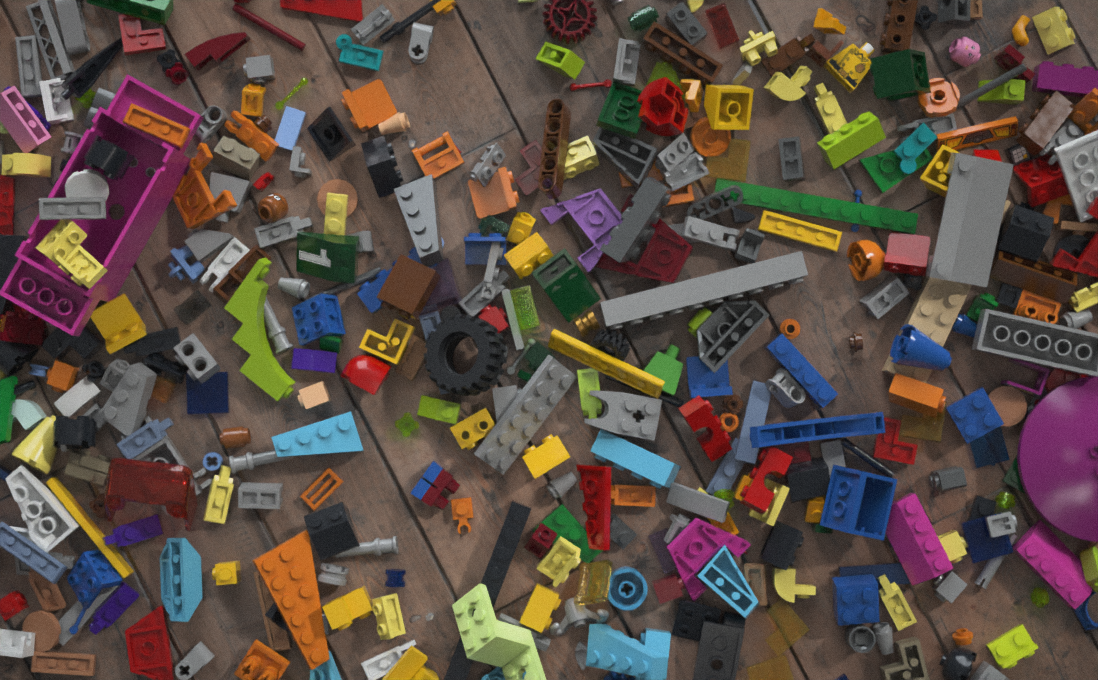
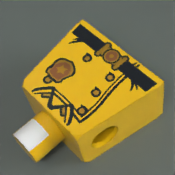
M867 42L860 49L855 44H851L829 59L823 67L851 93L870 69L871 60L868 57L875 50Z

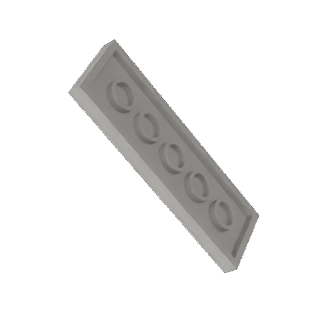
M548 355L474 454L504 475L577 376L552 356Z

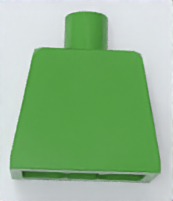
M670 344L665 354L657 351L643 371L664 380L665 383L662 391L674 396L683 363L676 360L681 349Z

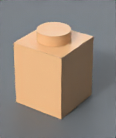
M324 381L299 390V403L301 407L305 406L306 409L332 401Z

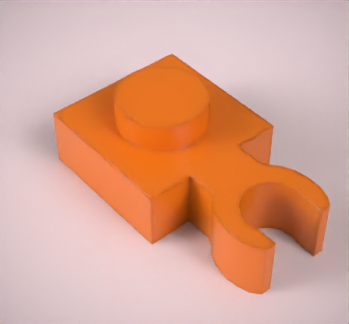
M472 497L451 499L453 520L459 519L458 533L461 534L462 525H466L468 533H470L471 525L468 522V518H474Z

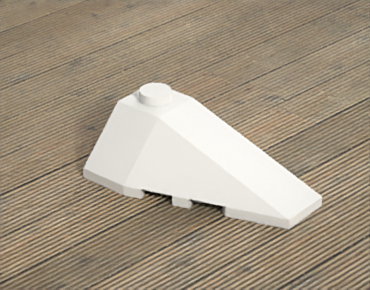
M23 465L19 466L5 478L12 496L21 510L22 519L26 522L30 531L28 533L31 539L45 552L48 553L80 526L56 495Z

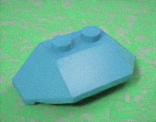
M167 538L166 545L160 555L161 600L169 614L170 621L188 622L203 598L201 556L186 538Z

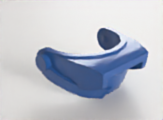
M1094 590L1076 610L1073 609L1085 630L1098 628V623L1092 621L1087 611L1089 599L1096 594Z

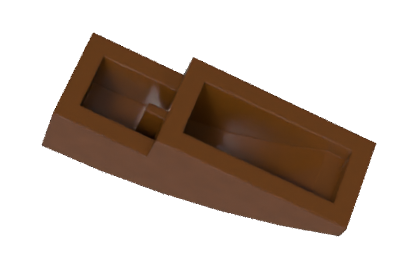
M256 244L213 288V294L226 305L256 262L262 258H267L270 261L271 257Z

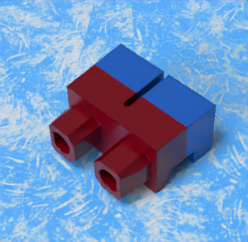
M433 461L411 491V494L427 505H434L443 510L449 500L441 495L442 491L447 489L452 494H455L460 484L452 478L454 475L441 467L436 461Z

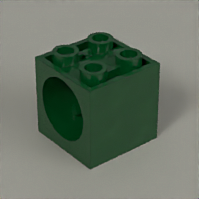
M906 49L871 58L870 72L874 77L873 92L877 99L893 102L931 93L925 52Z

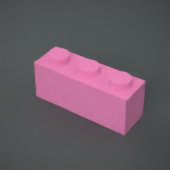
M15 86L0 93V121L23 153L33 151L51 138V135Z

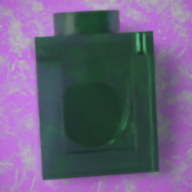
M488 215L487 218H482L478 229H480L479 233L482 236L485 235L489 226L492 227L491 231L494 233H505L508 235L511 226Z

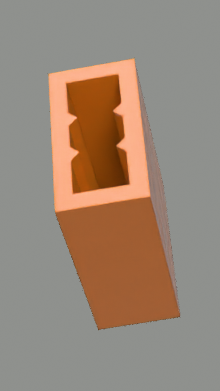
M895 373L888 392L889 402L935 418L938 412H943L946 403V397L943 396L944 389Z

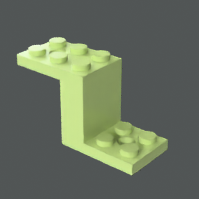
M478 584L452 605L468 659L501 667L505 680H523V673L525 671L524 680H546L531 631L496 620L486 585Z

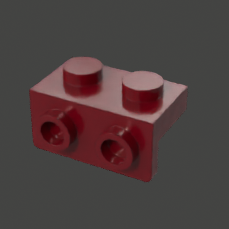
M6 311L5 315L0 314V319H2L0 340L42 346L45 321L38 320V316L26 314L25 317H18L19 313Z

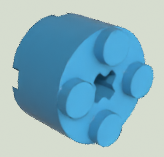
M627 566L619 567L608 575L605 584L609 601L621 610L638 608L645 600L648 592L647 583L643 575L637 569ZM625 583H627L628 586H632V588L629 589L628 593H625L624 590H621V588L624 587Z

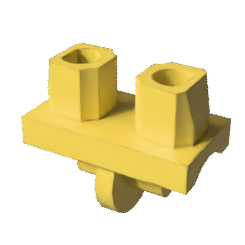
M750 30L748 31L749 38L744 40V46L740 47V57L743 61L747 60L751 66L761 61L759 53L765 51L768 57L778 53L773 31L763 35L762 32L755 34Z

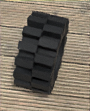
M610 329L599 331L590 346L624 362L630 351V345L626 343L627 339H622L623 335L621 333L617 335L615 330L613 332Z

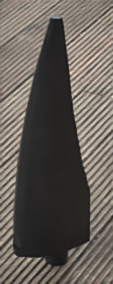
M122 37L92 56L61 83L65 90L60 95L65 100L71 95L81 98L95 84L123 46Z

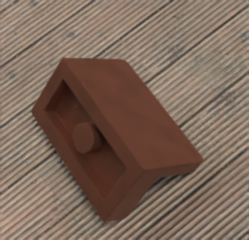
M840 40L829 51L817 41L806 55L822 68L844 42Z

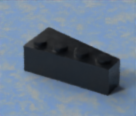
M0 235V290L19 259L15 256L21 243L29 237L24 235ZM1 295L0 314L5 315L6 311L10 310L12 301Z

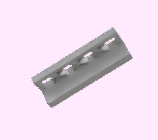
M38 0V2L26 6L51 79L61 78V80H65L75 71L71 57L67 53L63 34L51 0ZM41 8L43 13L42 20L35 18L34 9ZM44 25L47 26L50 34L48 39L42 37L40 33ZM50 44L54 45L57 54L55 58L47 53ZM57 63H60L63 74L55 76L54 73Z

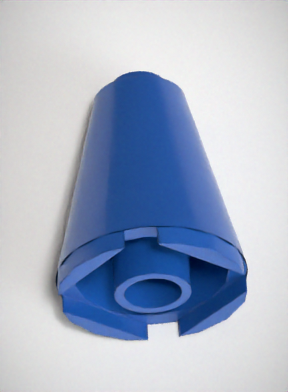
M904 325L900 329L903 330L902 334L895 336L890 351V357L894 358V360H891L893 363L943 371L950 366V352L913 325Z

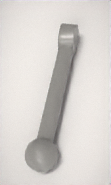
M533 338L528 340L527 346L514 364L508 367V374L512 375L515 373V368L530 347L535 345Z

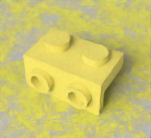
M1053 7L1032 17L1048 55L1075 44L1073 40L1075 39V34L1071 27L1068 28L1066 24L1067 15L1063 9L1060 10V7Z
M80 245L65 260L59 255L55 257L61 263L58 267L67 275L72 273L73 275L70 278L79 286L84 284L89 289L108 271Z
M560 536L538 563L537 570L553 579L552 585L557 587L560 582L564 583L569 576L568 572L579 565L581 549Z
M397 593L372 599V610L376 616L377 632L381 640L393 639L395 636L405 634Z

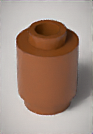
M243 426L225 428L223 433L219 434L220 444L224 445L225 449L246 447V444H251L250 430Z

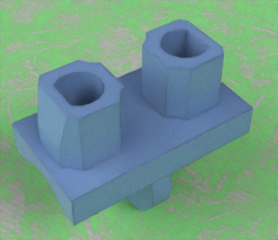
M187 245L178 250L173 248L170 251L171 257L178 266L173 261L170 262L168 266L172 271H170L168 276L170 278L177 276L182 281L185 279V276L181 273L183 271L192 284L198 281V276L204 272V266L198 260L192 265H188L186 260L193 256V253Z

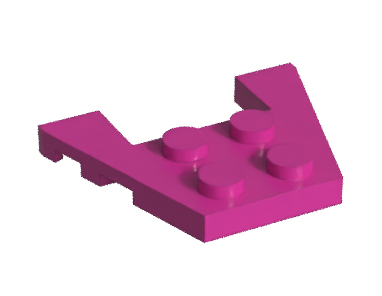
M695 518L667 546L684 586L693 601L707 589L695 574L724 545L737 558L751 546L747 540L698 518Z

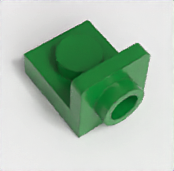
M986 292L984 294H977L966 316L978 323L981 309L993 310L999 303L994 301L995 297Z

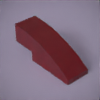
M245 32L222 35L203 42L184 55L199 71L213 59L220 65L251 39Z

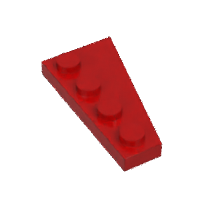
M280 0L281 9L313 13L319 16L335 17L358 23L363 20L362 0Z
M0 175V235H14L15 179Z
M576 465L577 472H580L582 480L579 482L580 490H583L585 502L582 503L588 519L585 525L589 549L610 550L611 467Z

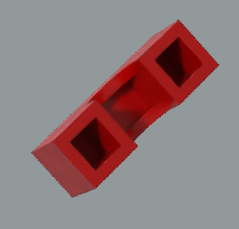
M698 395L678 408L693 432L706 427L705 432L696 439L711 462L732 450L729 444L731 438L726 430H721L720 427L723 424L717 415L713 416L711 413L714 409L708 400L704 401Z
M770 446L767 450L763 449L758 457V460H760L758 467H754L749 475V478H751L749 485H745L740 493L742 497L740 503L761 515L765 513L775 493L765 487L764 477L767 474L778 478L783 477L793 457L773 446Z

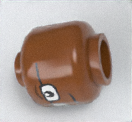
M272 193L261 199L258 203V214L268 223L277 222L288 213V203L278 193Z

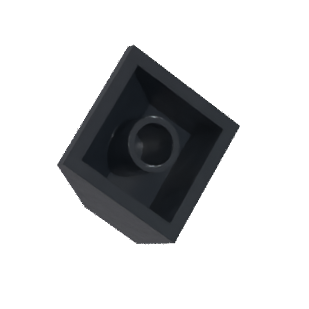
M1017 205L1013 206L1007 212L997 250L1037 262L1050 237L1055 218Z
M343 502L304 516L309 536L320 560L360 546L349 510Z

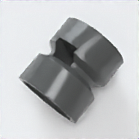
M851 624L845 630V642L856 652L866 653L874 647L876 642L875 634L864 624Z

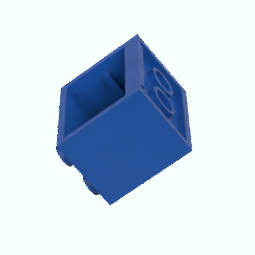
M833 465L820 526L884 541L898 479Z

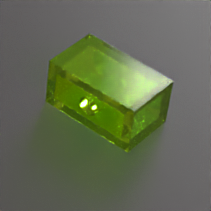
M530 285L510 290L520 331L540 327Z

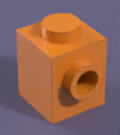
M55 360L53 367H50L47 372L46 378L48 380L46 384L52 385L51 389L63 393L64 390L68 391L73 387L80 368Z

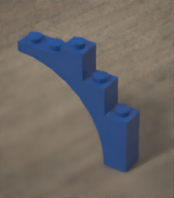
M883 412L754 426L750 427V441L752 448L795 442L885 433Z

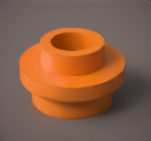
M786 319L780 325V333L787 339H794L800 333V325L794 319ZM788 325H792L794 327V331L792 333H789L787 331Z
M725 412L719 417L723 424L720 428L723 431L733 432L737 429L739 419L736 414L733 415L732 413ZM727 418H730L732 420V424L730 426H727L725 424V420Z
M966 628L957 629L952 634V638L957 645L971 644L974 637L973 632Z

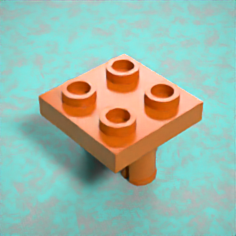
M1023 289L1017 308L1014 309L1012 315L1055 324L1058 320V312L1062 303Z
M256 639L234 675L242 680H280L290 661Z

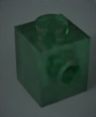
M538 341L524 356L530 362L528 366L535 372L548 355L554 359L556 357Z

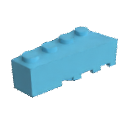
M351 411L271 437L277 457L364 451Z
M600 429L591 448V452L595 453L594 458L606 462L608 459L614 462L613 467L622 471L627 468L632 471V476L640 480L646 477L650 479L649 484L661 489V486L670 488L681 467L603 429Z
M606 623L589 624L586 666L646 679L667 678L668 656L649 646L640 644L638 640L625 636L623 632L612 629Z

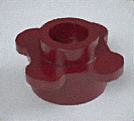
M177 62L171 69L166 70L165 75L172 80V84L178 85L186 81L189 71L183 68L181 62Z

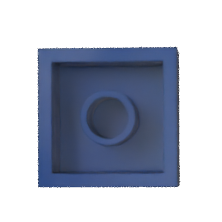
M983 386L946 406L967 444L1004 424Z
M873 574L832 577L833 611L838 626L880 622L878 582Z

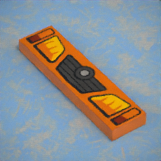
M1014 116L936 134V151L938 152L942 144L957 150L1017 136L1018 119Z

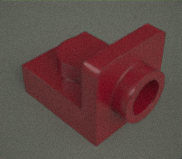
M540 523L524 548L541 559L553 543L557 533L543 523Z

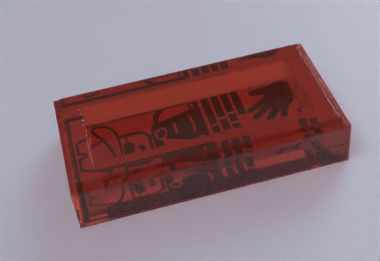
M725 3L705 10L720 49L739 42Z

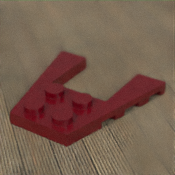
M629 194L625 204L621 209L622 213L629 206H633V203L631 202V200L634 197L633 194ZM659 218L658 222L651 226L656 230L637 265L630 261L619 263L604 253L595 267L674 284L693 247Z

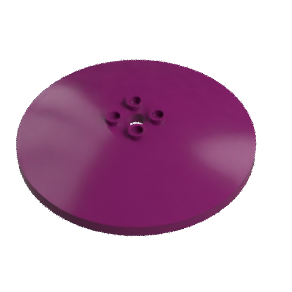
M1090 376L1057 386L1041 398L1033 407L1019 437L1017 462L1023 489L1040 516L1057 530L1071 537L1092 542H1098V377Z

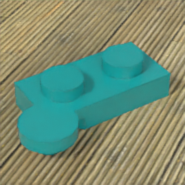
M346 34L337 37L336 45L342 50L339 58L340 63L380 71L384 54L383 50L352 44L351 37Z
M924 122L893 151L902 160L900 162V170L904 174H911L916 170L917 164L915 159L937 138Z

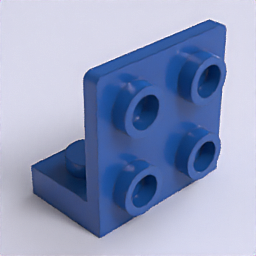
M468 233V237H464L465 265H487L492 242H500V248H504L502 260H497V265H506V258L504 257L506 253V237H502V234L490 233L489 237H482L481 233Z
M319 294L292 307L299 345L304 346L326 335L341 337L346 334L338 296Z
M699 356L686 358L689 398H695L698 395L700 397L733 395L732 386L729 383L728 360L713 373L699 359Z
M100 549L83 552L67 576L69 585L84 609L90 608L103 588L119 586L123 581L117 570Z

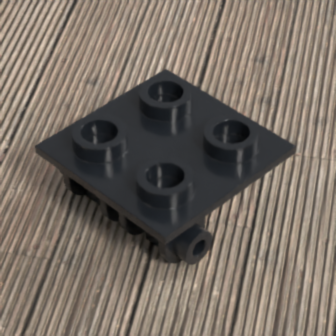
M686 599L680 600L671 635L699 641L703 621L718 623L721 609H718L716 606H705L704 603L701 605L698 604L699 602H689Z

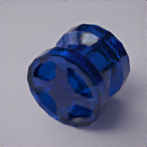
M405 569L385 570L387 575L386 587H405Z

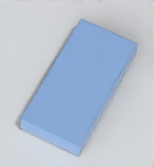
M286 106L275 137V141L279 144L278 147L292 151L293 146H296L306 112Z

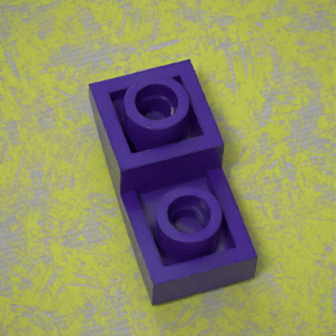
M293 348L291 369L333 374L335 373L337 353Z

